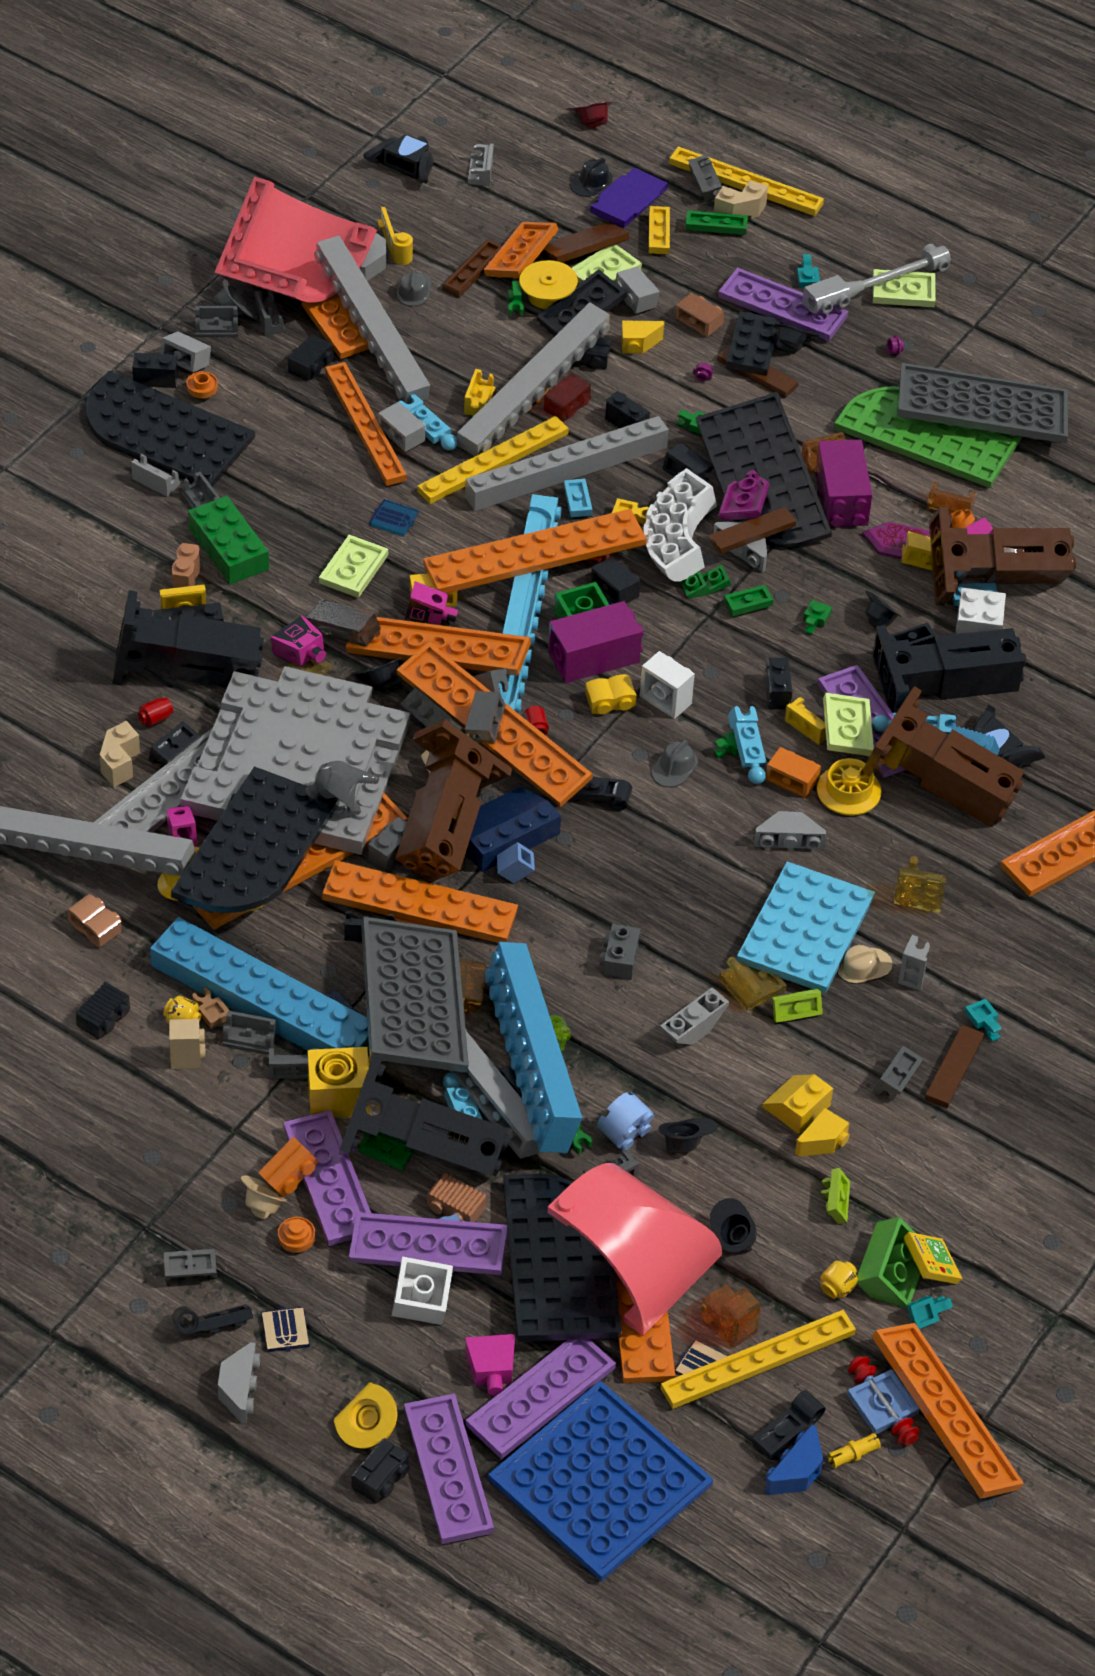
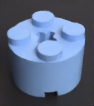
M626 1092L610 1104L607 1108L610 1111L605 1118L602 1115L597 1123V1128L618 1148L628 1150L634 1143L633 1139L638 1135L644 1137L650 1131L652 1126L649 1123L654 1118V1114L632 1092H630V1095Z

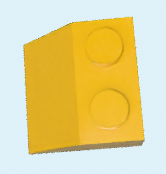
M815 1074L793 1075L762 1103V1107L796 1133L800 1134L816 1119L824 1108L828 1109L831 1106L833 1087Z

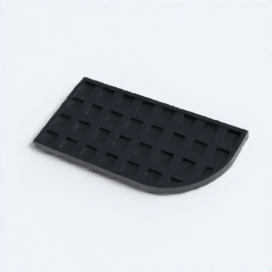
M110 370L94 386L87 398L86 415L88 425L98 440L106 446L138 460H141L140 455L143 454L147 457L148 464L171 474L172 470L178 472L179 477L187 478L190 482H194V474L200 471L213 487L255 438L254 430Z
M778 392L695 417L723 495L725 496L729 484L734 481L739 482L747 477L746 473L754 470L758 473V476L769 482L767 495L759 516L786 507L795 518V527L765 537L766 545L795 548L832 537V531ZM753 518L737 519L734 522H745Z
M254 766L171 890V898L206 911L219 913L247 911L274 900L290 882L338 807L339 799L337 797L326 799L320 794L316 799H313L305 792L308 786Z
M503 1175L518 1342L621 1338L622 1329L614 1268L577 1230L570 1225L567 1227L547 1213L548 1206L573 1183L570 1180L554 1175Z

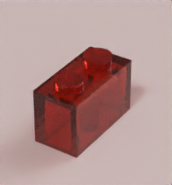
M570 373L544 395V411L564 422L570 416H574L583 405L589 403L591 399V384Z

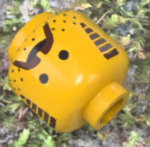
M176 996L174 999L170 998L163 1012L168 1025L169 1020L199 1019L200 1022L202 1015L199 1013L198 1003L183 996Z
M834 1261L821 1274L820 1287L829 1297L842 1299L857 1286V1270L848 1261L845 1263Z

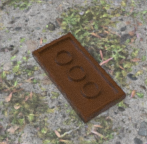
M606 222L550 241L541 254L553 261L562 263L630 239L629 232L611 222Z

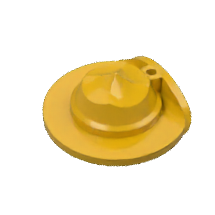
M369 1382L334 1418L337 1433L344 1442L352 1447L359 1449L376 1447L382 1439H387L393 1432L397 1421V1406L394 1398L386 1389Z

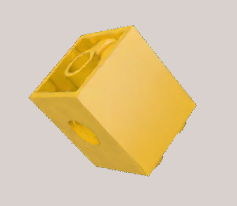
M367 1047L308 1050L310 1115L331 1110L334 1118L352 1116L372 1060L368 1057ZM370 1106L366 1107V1112H367L369 1115H370Z

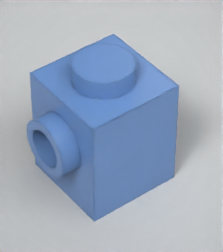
M518 842L497 855L498 874L512 883H516L535 871L534 852Z

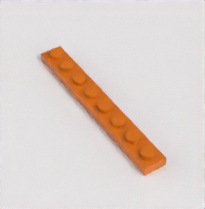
M342 362L325 367V373L386 486L407 481L406 472L347 364Z

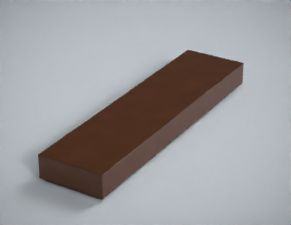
M487 239L442 284V290L460 298L483 275L484 268L502 246Z
M731 345L718 355L717 361L726 365ZM769 366L767 376L735 370L764 387L778 392L779 395L785 398L798 387L797 380Z
M783 507L758 518H753L709 535V541L719 554L795 527L796 520L787 508Z
M964 1025L961 1026L926 1093L925 1100L945 1108L949 1107L984 1039L985 1033Z

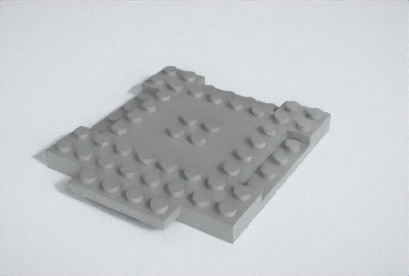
M286 666L283 668L279 681L234 671L221 701V710L197 767L194 766L182 794L180 807L189 806L193 815L218 821L254 766L309 786L315 782L316 773L321 765L331 761H343L353 767L378 776L380 778L378 784H357L355 803L360 805L361 813L359 815L354 813L348 814L346 804L339 799L338 807L314 844L362 855L378 812V807L382 801L383 793H385L408 731L411 713L368 703L372 694V687Z

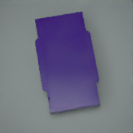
M633 168L625 176H620L599 194V199L596 204L593 203L591 205L590 212L625 228L667 190L668 183Z

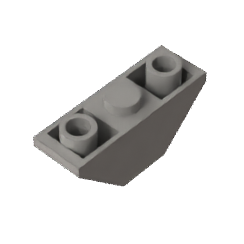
M377 233L360 267L367 281L386 269V239Z
M717 522L714 524V533L742 522ZM765 538L730 550L735 556L747 562L751 567L756 568L762 573L765 571L767 561Z
M778 811L756 828L754 847L824 849L826 830L803 812Z
M712 987L661 1024L660 1029L676 1043L693 1045L712 1030L728 1007L729 1001Z
M251 1342L221 1362L218 1380V1399L243 1424L247 1423L248 1414H253L254 1398H250L251 1391L256 1392L257 1376H254V1369H259L260 1353H256V1343Z

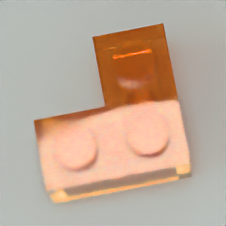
M726 1284L702 1300L701 1315L707 1324H711L717 1330L719 1337L724 1342H728L732 1348H735L757 1333L761 1304L745 1287L735 1293Z

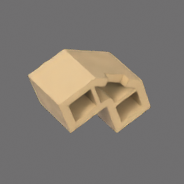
M749 180L742 192L723 186L715 197L714 213L748 215L750 218L759 217L766 206L768 186Z
M127 721L107 730L100 752L101 774L113 788L133 778L131 758L140 754L139 734Z

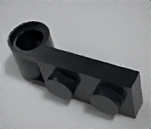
M593 777L570 799L607 801L610 808L622 811L627 808L633 788L625 780Z
M247 1304L198 1316L188 1306H181L174 1311L172 1316L174 1325L185 1334L198 1331L215 1333L221 1331L223 1326L230 1324L233 1327L247 1324V1320L253 1319L252 1309ZM183 1315H192V1320L188 1325H180V1319Z
M803 1390L795 1397L788 1410L753 1437L752 1444L769 1460H772L794 1442L802 1431L806 1432L811 1425H814L823 1416L826 1407L810 1392Z

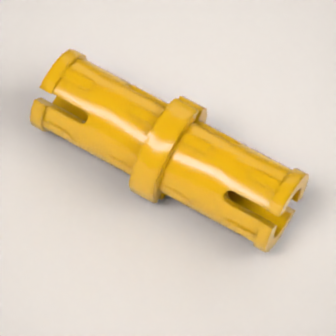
M871 1433L860 1440H851L847 1442L846 1446L827 1453L829 1464L833 1462L831 1464L833 1469L852 1460L856 1462L861 1459V1456L881 1448L879 1438L874 1440L877 1435Z

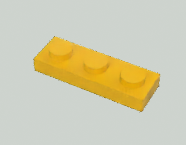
M650 206L649 253L669 254L670 207Z

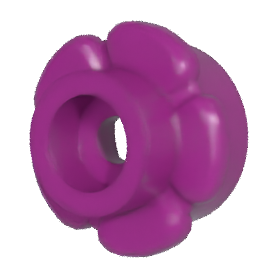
M895 335L893 338H888L887 351L890 355L895 354L898 356L904 349V343L902 339Z
M700 362L693 369V375H695L697 380L705 382L712 379L713 368L708 363Z

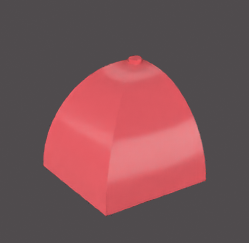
M254 177L215 273L301 301H323L334 296L336 293L333 290L330 279L325 277L321 264H318L315 260L314 252L316 251L317 242L340 235L360 268L377 230L374 227L358 222L355 223L312 207L277 190L271 181Z
M614 1163L601 1164L587 1171L548 1206L547 1213L567 1227L570 1225L577 1230L614 1268L634 1303V1306L623 1316V1322L642 1336L722 1255L720 1241L710 1229Z

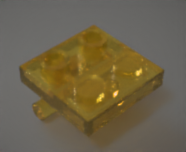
M915 856L910 857L907 867L900 866L894 904L940 913L947 876L920 871L918 868L919 859Z
M730 957L726 962L730 968L719 973L721 982L746 1011L786 991L787 985L778 974L754 969L747 966L744 962L739 963L734 957Z

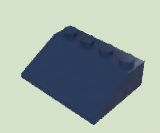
M520 786L480 806L466 854L480 871L484 872L497 865V855L517 842L527 849H531L559 835L561 815L549 801Z

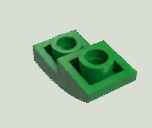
M722 564L703 575L699 570L687 579L680 581L688 598L708 595L732 585Z

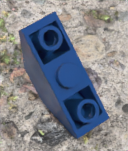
M811 1425L806 1432L802 1431L796 1438L794 1447L791 1450H785L780 1458L779 1465L776 1468L771 1467L765 1476V1481H767L765 1493L774 1495L807 1491L821 1474L823 1456L817 1428L814 1425Z

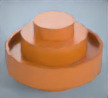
M199 371L191 374L187 379V391L193 397L208 398L213 396L218 390V380L212 373Z
M957 510L950 514L952 515L951 528H965L975 520L970 510Z
M288 1218L278 1228V1241L287 1251L293 1253L306 1251L315 1241V1228L305 1218Z

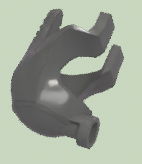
M331 761L319 767L315 776V782L309 785L305 792L313 799H316L319 794L326 799L337 797L346 804L348 814L354 813L359 815L361 813L360 805L355 803L357 784H378L380 778L343 761Z

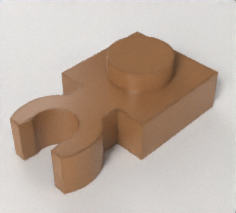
M206 987L203 988V995L205 997L200 998L196 993L192 994L193 1001L199 1005V1013L202 1014L201 1018L210 1029L226 1022V1016L230 1010L219 997L212 1000L211 991Z

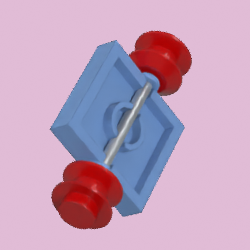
M858 1356L854 1358L849 1364L848 1373L850 1375L856 1374L854 1382L860 1385L849 1389L847 1396L871 1431L879 1434L893 1427L891 1434L892 1436H899L897 1440L899 1445L909 1446L916 1442L920 1429L919 1427H912L914 1423L912 1417L919 1414L920 1408L894 1371L891 1369L874 1377L877 1368L874 1365L868 1366L870 1363L869 1357Z

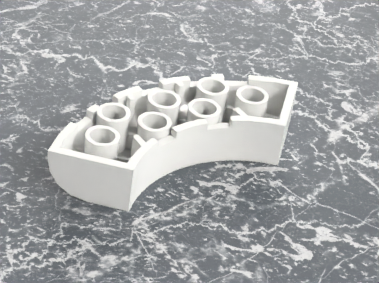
M687 468L667 483L668 487L663 492H659L656 495L657 500L653 505H650L646 514V524H644L647 550L659 570L672 581L685 580L705 567L701 549L692 540V537L699 522L705 515L717 507L713 486Z

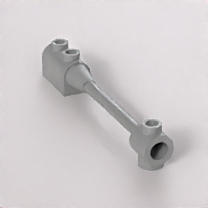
M928 244L921 252V260L863 281L845 282L839 275L804 287L802 304L811 313L822 311L827 314L836 305L842 308L846 307L850 303V299L865 288L923 267L928 271L939 269L943 272L950 265V253L945 246L936 247L934 244Z

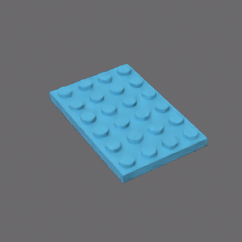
M786 862L743 943L736 962L811 989H819L820 992L826 994L844 959L845 953L848 951L874 899L875 892Z

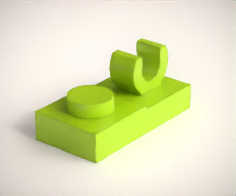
M819 989L772 997L773 1014L776 1023L823 1014L821 992Z
M840 1168L831 1170V1178L822 1180V1183L828 1189L822 1190L821 1194L825 1199H828L826 1202L827 1213L833 1217L837 1224L847 1223L850 1180Z

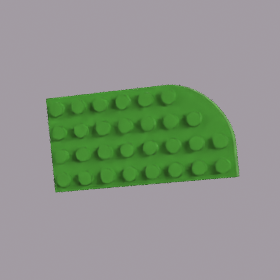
M899 386L876 388L856 396L846 405L834 424L835 430L988 488L992 487L1023 437L897 416Z

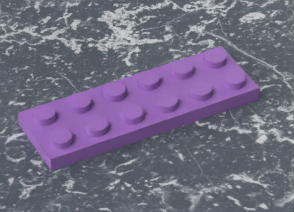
M738 267L718 292V298L766 317L770 316L781 319V323L801 331L818 334L819 338L827 341L832 339L848 317V311L834 306L831 312L827 314L822 311L811 313L802 304L803 293Z
M858 665L818 678L817 685L824 695L825 693L869 699L871 723L877 715H884L889 720L893 719V713ZM872 727L873 744L875 747L884 732L879 733ZM883 764L879 772L885 778L906 769L899 766L894 771Z
M331 1110L283 1122V1129L288 1141L294 1136L319 1161L315 1166V1170L310 1175L305 1176L303 1181L328 1246L352 1240L356 1213H371L349 1156L339 1155L343 1140Z
M357 1212L349 1261L400 1266L402 1257L451 1265L453 1266L452 1271L502 1275L508 1225Z
M590 1339L567 1340L466 1419V1427L500 1459H503L615 1369L616 1363Z
M455 1393L404 1404L405 1416L441 1543L446 1544L494 1533L493 1522Z

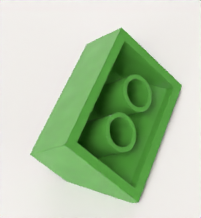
M900 1217L876 1223L857 1275V1284L871 1298L907 1308L906 1305L911 1303L921 1273L903 1238L908 1232H915Z

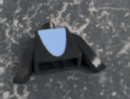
M403 135L400 138H388L363 154V157L371 163H383V165L414 178L418 177V181L425 184L428 183V176L434 162L433 155L429 151L428 141L423 136H419L417 139L408 135Z
M990 705L987 706L986 710L971 728L974 732L977 731L978 733H985L986 736L989 734L991 737L994 736L1000 749L998 756L1018 768L1045 758L1042 749L1035 746H1023V742L995 718V708Z

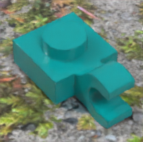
M802 254V268H797L799 288L820 282L818 267H812L811 254Z
M987 999L965 1007V1015L976 1029L984 1027L986 1035L991 1042L1000 1039V1035L997 1033L1002 1030L997 1022L999 1015Z
M926 1296L907 1304L906 1307L911 1323H915L921 1329L940 1321L938 1313L951 1309L953 1305L950 1297L939 1296L933 1299L931 1296Z

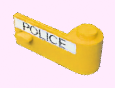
M381 207V219H377L379 229L383 230L392 260L396 264L407 265L413 260V238L404 232L394 234L386 208Z

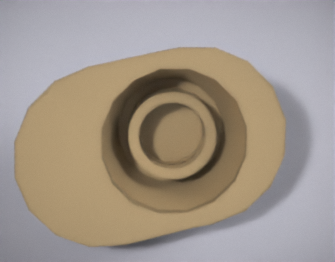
M856 945L845 953L837 972L843 980L857 984L888 975L893 963L890 956L881 949Z
M241 1176V1181L247 1187L245 1204L251 1208L255 1216L265 1220L269 1215L276 1213L282 1201L287 1202V1199L283 1198L267 1183L251 1176Z

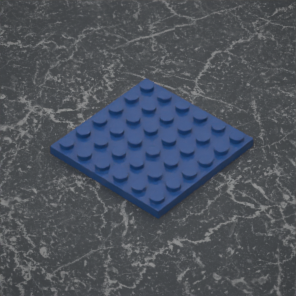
M601 1380L488 1474V1480L601 1582L709 1489L714 1481L711 1476Z

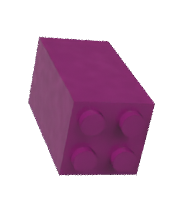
M862 440L819 441L815 475L821 506L829 526H868L872 490Z
M625 601L550 621L548 653L565 683L640 663V653L643 652L641 641L642 637H644V631L641 624H637L633 610L628 608Z

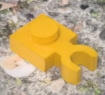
M617 498L612 513L631 509L636 520L640 524H646V514L649 507L638 508V503Z

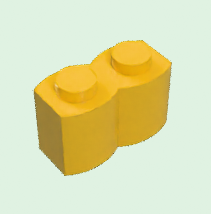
M616 675L608 679H594L585 683V695L592 714H607L612 710H629L636 706V693L630 675Z

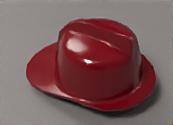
M600 102L584 107L567 108L566 110L577 111L585 126L596 128L607 123L608 106L612 102Z

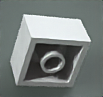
M961 588L956 634L1002 629L1006 593Z
M659 651L642 665L640 697L675 719L692 704L695 673Z
M402 1257L391 1316L442 1325L446 1313L453 1266Z

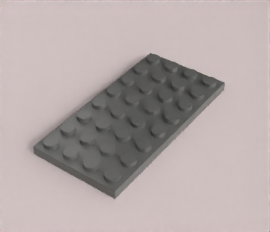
M901 363L897 416L905 419L923 420L928 423L936 422L948 426L955 425L968 429L986 430L991 433L998 432L1010 436L1029 437L1034 440L1041 439L1053 443H1066L1068 438V389Z
M363 917L361 928L370 1059H372L373 1055L382 1057V1061L467 1072L469 1062L457 930Z

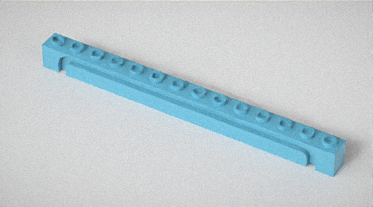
M532 494L524 534L558 526L556 520H560L561 507H558L557 497ZM549 569L514 577L503 634L530 637L531 647H534L535 633H533V630L537 631L539 617H536V614H541L542 601H539V599L544 598L545 585H543V582L547 583ZM530 649L519 675L506 674L508 691L503 692L501 683L499 682L498 684L503 701L517 713H520L522 699H519V696H524L525 683L522 681L523 679L527 680L529 666H526V663L531 662L532 650Z

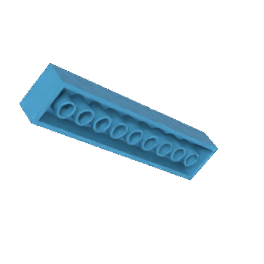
M180 917L171 924L150 948L152 967L202 994L203 988H208L211 991L212 999L219 997L226 1007L235 1012L275 1019L276 1034L307 1051L313 1050V1048L367 1047L369 1053L367 1017Z
M499 942L496 951L492 953L490 966L485 970L484 981L488 984L489 996L493 1000L495 1007V1016L499 1019L500 1032L504 1036L505 1048L511 1058V1068L515 1071L517 1087H520L522 1103L526 1107L527 1119L533 1129V1139L537 1142L539 1152L568 1153L582 1121V1115L527 944Z

